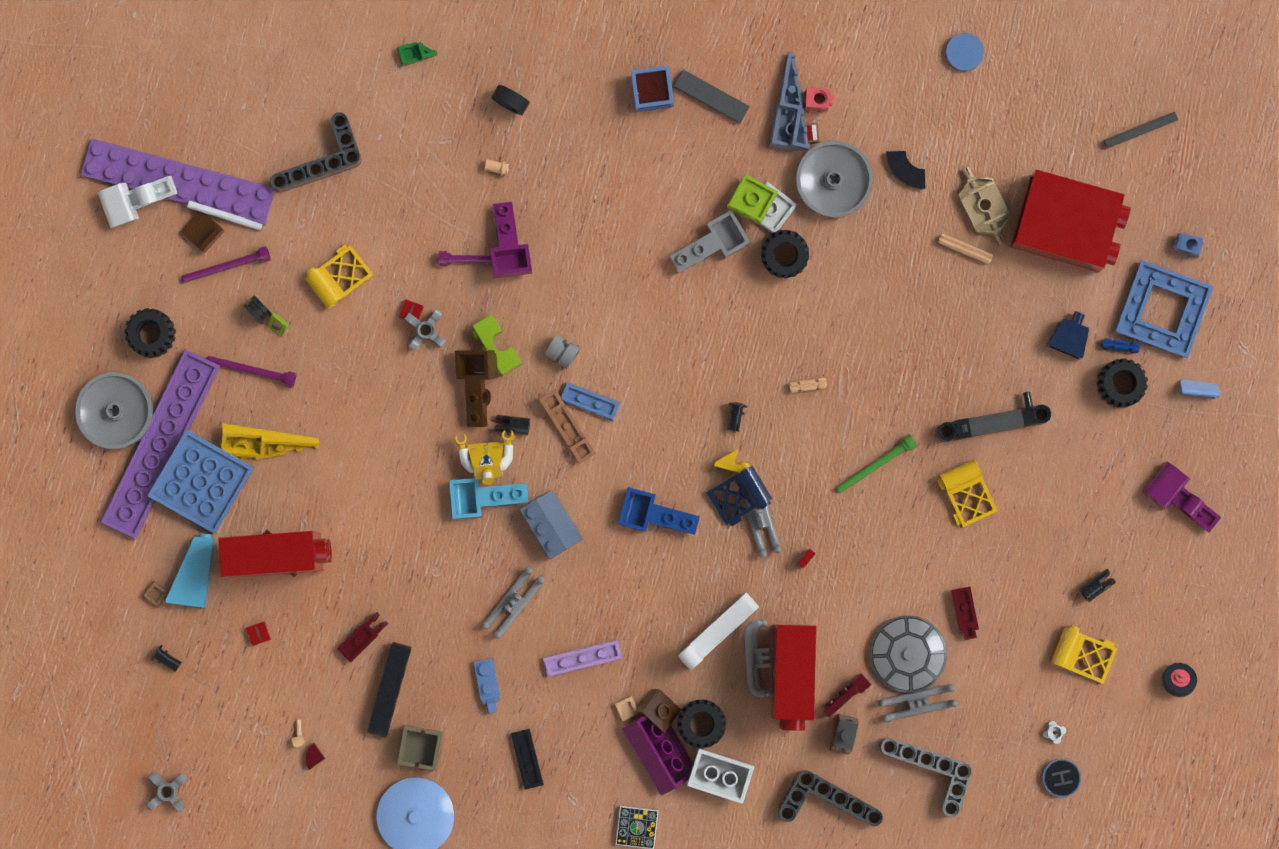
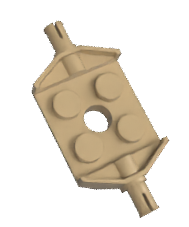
M970 167L963 169L967 184L957 197L960 198L976 230L975 233L993 234L999 245L1005 243L1006 240L1002 234V228L1011 215L993 178H976V176H973ZM987 200L990 203V209H981L980 202Z

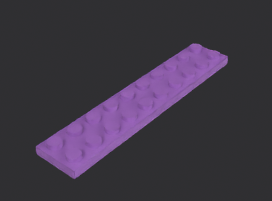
M95 139L90 141L81 173L84 177L113 185L126 183L128 189L132 190L141 185L172 176L178 194L165 199L188 204L190 200L266 225L275 194V189L270 186Z
M185 349L153 414L151 425L147 433L142 437L101 523L137 539L155 502L154 499L148 497V494L186 429H191L221 366Z

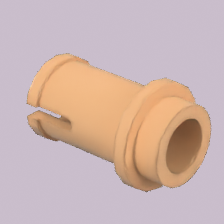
M487 159L484 171L499 173L501 176L507 175L509 164L506 161L502 163Z

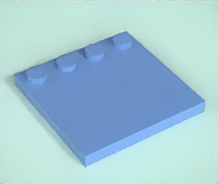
M186 429L150 490L148 497L215 534L254 467Z

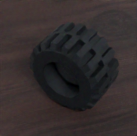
M777 230V232L771 233L764 240L765 242L761 248V258L763 265L772 275L784 279L795 277L807 266L809 248L806 241L798 233L790 230ZM781 243H790L796 249V258L789 265H781L774 259V250Z
M144 308L142 311H136L137 314H132L130 316L131 320L126 323L127 329L124 331L129 347L139 355L148 358L160 357L161 354H166L167 350L172 348L173 345L171 344L173 341L175 342L176 338L174 337L176 329H174V324L170 318L163 312L153 308ZM149 322L157 323L161 330L159 339L152 344H146L140 338L142 327Z
M1127 358L1117 359L1108 363L1101 369V373L1098 374V394L1101 393L1102 400H1106L1108 405H1114L1116 408H1125L1139 402L1144 397L1145 390L1148 388V385H1146L1148 377H1145V370L1140 368L1141 365L1139 363L1136 364L1134 360H1127ZM1118 372L1128 374L1132 380V389L1127 394L1117 393L1112 386V378Z
M698 699L689 702L683 707L679 713L677 725L681 737L687 744L695 748H706L717 744L723 737L726 730V719L718 705L712 701ZM704 712L711 716L713 728L708 734L698 735L692 731L690 721L696 713Z

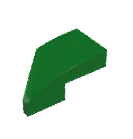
M421 42L397 47L402 66L423 61L438 54L437 51L431 50Z

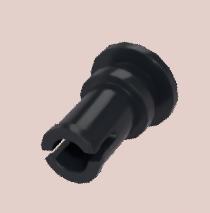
M729 402L728 405H732V409H729L731 414L727 430L740 432L741 417L744 415L743 408H747V405L739 402Z
M161 644L152 654L151 661L155 658L158 660L157 663H162L173 670V672H176L182 662L168 654L167 650H162L163 645Z

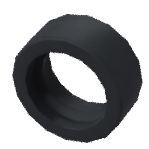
M498 85L491 97L495 102L518 115H523L530 103L526 98L503 85Z

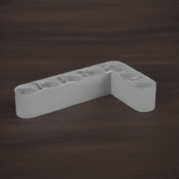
M884 738L880 742V750L887 756L950 776L941 804V811L948 817H955L959 814L972 775V769L968 764L892 738ZM888 741L894 744V749L891 752L884 750V744ZM911 748V757L904 758L902 755L903 749ZM926 753L929 754L930 762L922 764L921 756ZM947 760L949 762L948 769L941 770L939 768L940 761ZM960 766L967 768L965 776L958 775L957 771ZM956 784L961 786V792L958 795H954L951 791L952 787ZM948 803H954L955 811L953 813L946 812L945 808Z

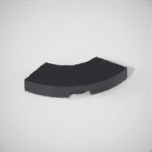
M886 151L888 165L892 173L902 183L912 188L926 189L925 169L913 166L907 159L906 151Z

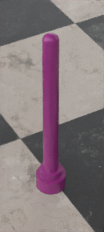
M267 246L260 247L254 254L181 276V281L184 283L257 260L259 262L263 261V263L270 261L269 250Z
M439 251V266H447V264L491 263L490 256L451 255L447 251Z
M212 356L206 357L207 360L221 367L279 380L287 387L293 388L297 374L288 371V373L284 372L282 374Z

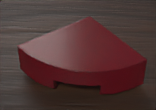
M315 743L309 747L306 753V764L309 770L325 759Z

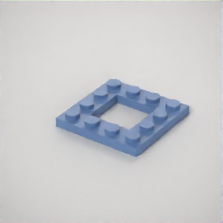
M1141 260L1115 333L1187 359L1214 286ZM1152 286L1188 298L1176 333L1141 321Z

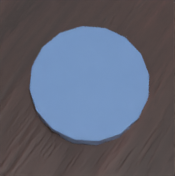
M958 34L949 41L946 47L947 61L958 71L966 72L973 70L983 59V45L972 34Z

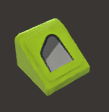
M276 313L271 315L267 325L281 337L290 328V325Z

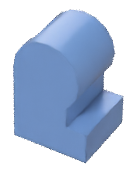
M1177 233L1172 249L1199 258L1204 238Z

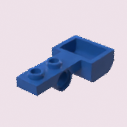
M628 487L618 525L646 532L648 523L695 535L700 516L654 504L656 494Z

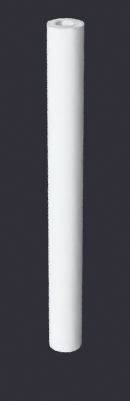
M190 200L187 208L260 231L263 224Z

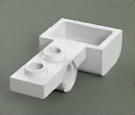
M172 176L141 185L130 191L126 183H120L97 192L110 229L139 219L136 209L178 194Z

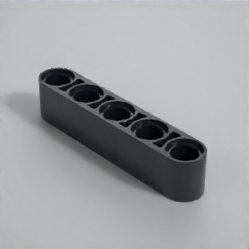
M392 642L367 732L369 734L386 738L388 735L411 653V646Z

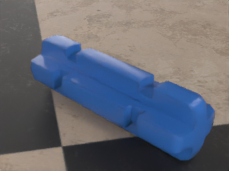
M1104 338L1102 348L1138 353L1140 343H1130V341L1116 339L1112 341V339Z

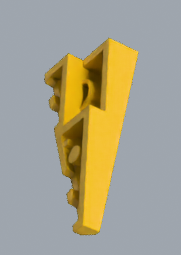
M222 423L220 448L242 461L251 458L259 460L285 455V452L293 450L302 452V449L309 447L319 448V438Z

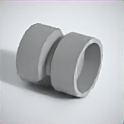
M557 334L544 355L553 361L557 359L559 365L568 369L580 348L572 343L567 344V340Z

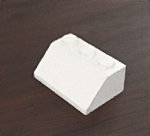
M698 748L687 786L743 804L755 766Z

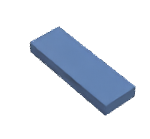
M567 382L561 395L563 402L614 421L620 402Z

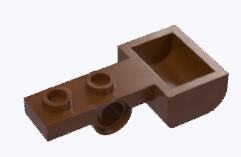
M455 350L456 379L465 380L467 427L488 426L487 406L491 401V393L488 389H485V380L494 379L498 376L496 353L494 350Z

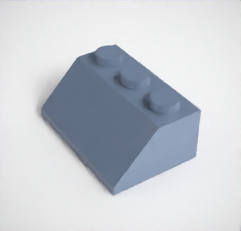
M553 490L520 509L550 559L583 540Z

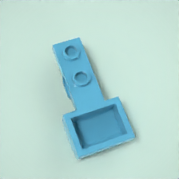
M474 478L449 481L452 519L482 517L481 507L529 503L527 483L479 487V480Z

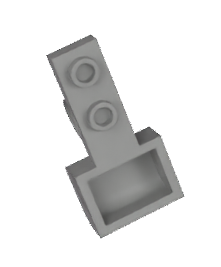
M732 210L706 224L710 231L709 234L670 256L679 273L704 261L719 250H721L726 259L751 243Z

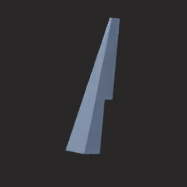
M788 52L786 56L768 145L769 148L786 152L804 151L810 148L807 139L808 131L804 120L805 113L801 88L797 77L798 69H796L795 53Z

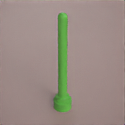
M908 434L903 438L899 446L837 486L836 491L842 493L905 450H914L918 447L916 442Z

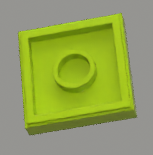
M745 174L727 208L761 225L778 191Z

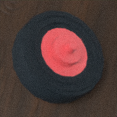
M1173 663L1163 673V687L1172 696L1186 697L1196 688L1197 675L1189 665Z

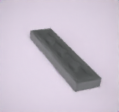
M684 69L674 85L680 91L738 123L742 122L750 108L747 104Z

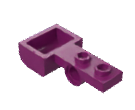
M512 202L493 204L497 240L499 243V248H490L494 279L532 274L528 244H518Z
M1166 462L1142 493L1164 510L1172 503L1209 533L1221 517L1199 497L1186 490L1184 486L1190 478L1174 465Z

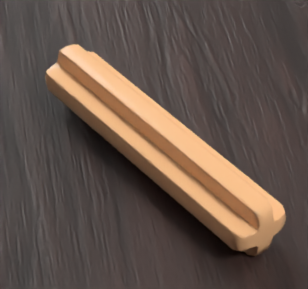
M941 234L938 240L939 244L986 264H989L993 258L991 253L945 234Z

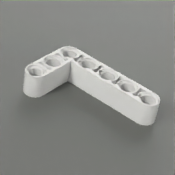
M746 592L679 653L677 657L691 671L707 654L757 610L759 605Z

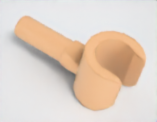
M296 720L297 737L292 738L295 748L304 745L301 720Z

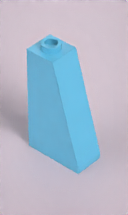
M200 533V537L194 536L168 593L166 603L207 608L216 539L211 538L212 535Z

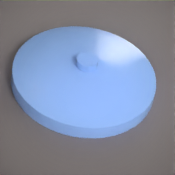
M406 778L393 784L383 794L377 808L378 829L383 839L393 849H437L446 841L454 824V808L449 795L440 785L426 778Z

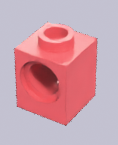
M807 88L805 110L828 111L829 106L833 104V94H829L830 89ZM821 95L824 98V102L818 104L814 101V97Z

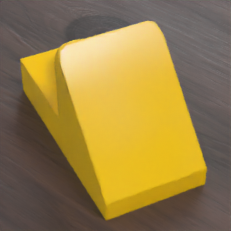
M737 449L716 461L714 467L740 473L750 467V464L739 461V464H735L738 453Z

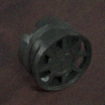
M255 295L251 298L249 305H243L261 325L263 324V319L270 318L272 315Z

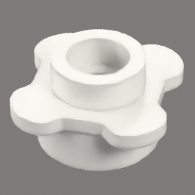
M1051 721L1043 736L1046 739L1053 740L1055 744H1059L1063 734L1066 733V728L1058 726L1055 721Z

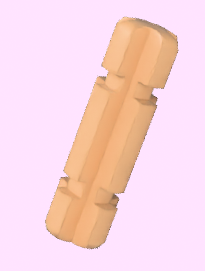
M826 378L800 381V383L791 382L789 384L791 393L798 392L799 390L802 392L827 387Z

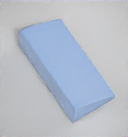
M1180 380L1179 393L1182 395L1208 398L1220 397L1221 393L1218 384Z

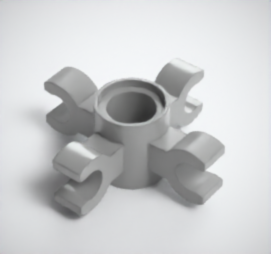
M435 309L428 320L422 322L410 313L406 315L404 319L416 328V336L408 344V347L415 351L421 341L428 338L440 347L443 346L446 340L434 332V324L441 317V312ZM424 324L430 327V332L427 335H422L420 332V328Z
M157 772L149 776V779L158 787V795L147 804L151 810H154L163 801H170L178 812L186 807L185 803L177 796V788L188 780L184 773L179 775L172 783H166ZM165 786L172 789L170 797H166L163 794Z

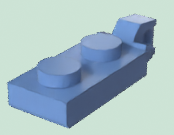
M493 658L476 661L474 666L482 703L488 705L489 713L497 712L496 702L500 701V692Z

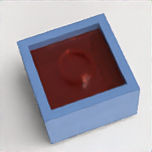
M669 66L631 71L636 112L674 107Z

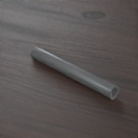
M1172 112L1104 140V144L1108 149L1178 121V117L1175 112Z

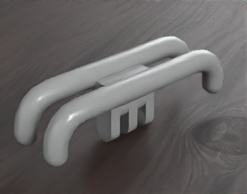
M742 498L744 508L751 507L748 501ZM769 507L748 512V521L760 557L765 558L767 556L759 530L766 527L775 553H781L782 548Z
M531 567L525 568L482 624L484 629H488L504 608L510 612L509 616L494 633L497 639L504 635L545 581L543 576H539L523 597L520 596L517 592L531 575Z
M765 619L751 621L747 624L744 631L747 684L750 692L756 697L771 696L772 694L770 689H764L761 686L760 668L773 667V663H766L765 661L773 659L772 656H765V652H772V648L758 649L757 631L759 628L767 625Z
M952 684L882 699L879 702L881 707L902 702H908L909 709L884 715L883 721L889 722L957 707L958 701L955 699L930 704L927 698L933 695L953 692L955 687Z

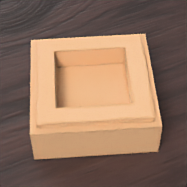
M632 696L614 704L622 721L637 715L635 713L637 706Z

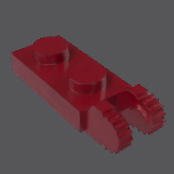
M378 612L367 622H364L338 648L350 663L389 624L387 621H384L375 631L370 627L379 618L380 614Z

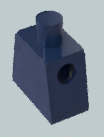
M1074 311L1071 320L1062 319L1046 346L1076 359H1082L1089 333V328L1082 325L1085 315Z

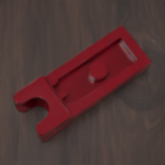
M862 673L850 682L852 684L850 688L847 685L839 692L841 696L836 700L832 698L824 705L826 707L824 712L828 717H831L857 692L862 694L872 685Z

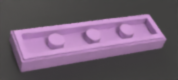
M618 640L546 657L543 658L547 677L619 660L622 659Z

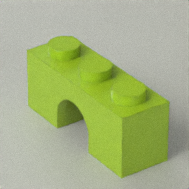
M493 314L473 325L475 329L472 331L477 342L481 340L484 344L482 350L495 351L498 374L501 372L502 376L522 365L512 347L505 351H499L494 347L493 341L495 337L503 331Z

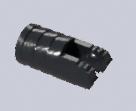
M496 415L495 420L497 422L507 423L509 426L496 425L494 426L495 432H503L505 430L506 433H511L512 430L514 434L529 435L530 418Z
M1105 569L1079 588L1080 593L1088 602L1115 584L1114 578H1110L1102 584L1100 583L1110 575L1109 570Z

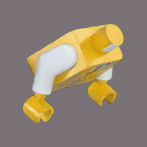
M504 430L502 437L506 441L505 444L504 441L468 444L467 448L465 447L467 442L466 435L463 434V442H459L456 435L455 443L460 447L458 451L462 466L469 473H473L474 479H482L483 484L491 485L494 482V478H500L503 471L508 468L513 460V445H511V441L514 440L515 434L511 430V437L506 438V431Z

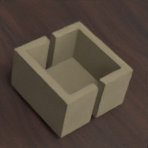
M405 725L397 764L416 767V764L420 763L418 768L436 771L444 732L432 729H425V732H423L421 727Z

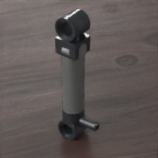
M1028 391L1023 393L1026 408L953 421V423L944 422L937 427L936 435L940 441L949 442L955 437L956 440L1042 425L1050 420L1051 410L1046 405L1033 406L1031 393ZM1037 410H1043L1045 412V418L1043 420L1037 418ZM943 427L950 428V437L942 435Z

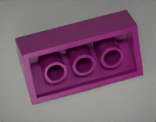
M644 715L622 728L661 796L689 780L693 762L671 725L663 733Z

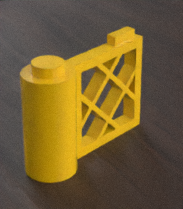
M343 245L336 251L337 255L321 267L317 269L313 267L305 273L307 275L305 277L306 282L327 309L334 307L344 297L374 276L351 245L348 247ZM349 251L355 257L354 264L342 263L343 256ZM332 264L340 265L338 275H331L326 268ZM342 266L353 267L352 277L340 276ZM355 268L364 269L368 275L362 279L354 278ZM340 279L351 280V286L345 292L339 286Z
M975 459L939 475L940 479L937 482L941 490L945 489L956 512L953 514L957 525L961 524L962 527H965L998 512ZM980 482L983 488L981 495L978 496L970 493L973 485ZM959 491L966 493L963 504L956 502L953 494ZM969 495L979 498L975 509L966 506ZM982 500L988 501L992 508L987 512L978 510ZM964 508L974 511L972 518L964 521L962 517Z
M1069 625L1068 628L1064 627L1051 663L1104 684L1118 649L1114 647L1115 643L1106 639L1101 642L1079 632L1080 628ZM1085 640L1090 641L1094 648L1087 653H1084L1082 648ZM1103 648L1110 649L1109 657L1102 660L1099 650ZM1095 652L1099 662L1090 666L1086 656ZM1083 658L1087 667L1082 670L1074 668L1076 661ZM1101 665L1103 670L1101 678L1095 677L1091 668Z

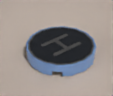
M1056 759L1045 767L1042 774V782L1050 794L1057 797H1068L1079 789L1081 773L1072 761Z

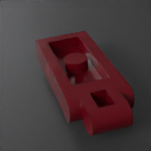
M971 587L951 590L959 633L964 634L965 640L977 638L975 630H979Z

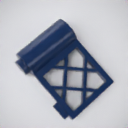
M753 465L706 492L725 524L728 525L730 523L731 526L742 521L740 517L755 508L760 507L763 509L771 504L769 500L772 499ZM734 480L739 487L738 493L729 490L730 483ZM717 490L724 492V500H718L714 492ZM728 494L737 496L736 505L727 503ZM741 498L746 499L751 507L747 509L740 507ZM726 507L735 509L734 516L730 519L725 512Z

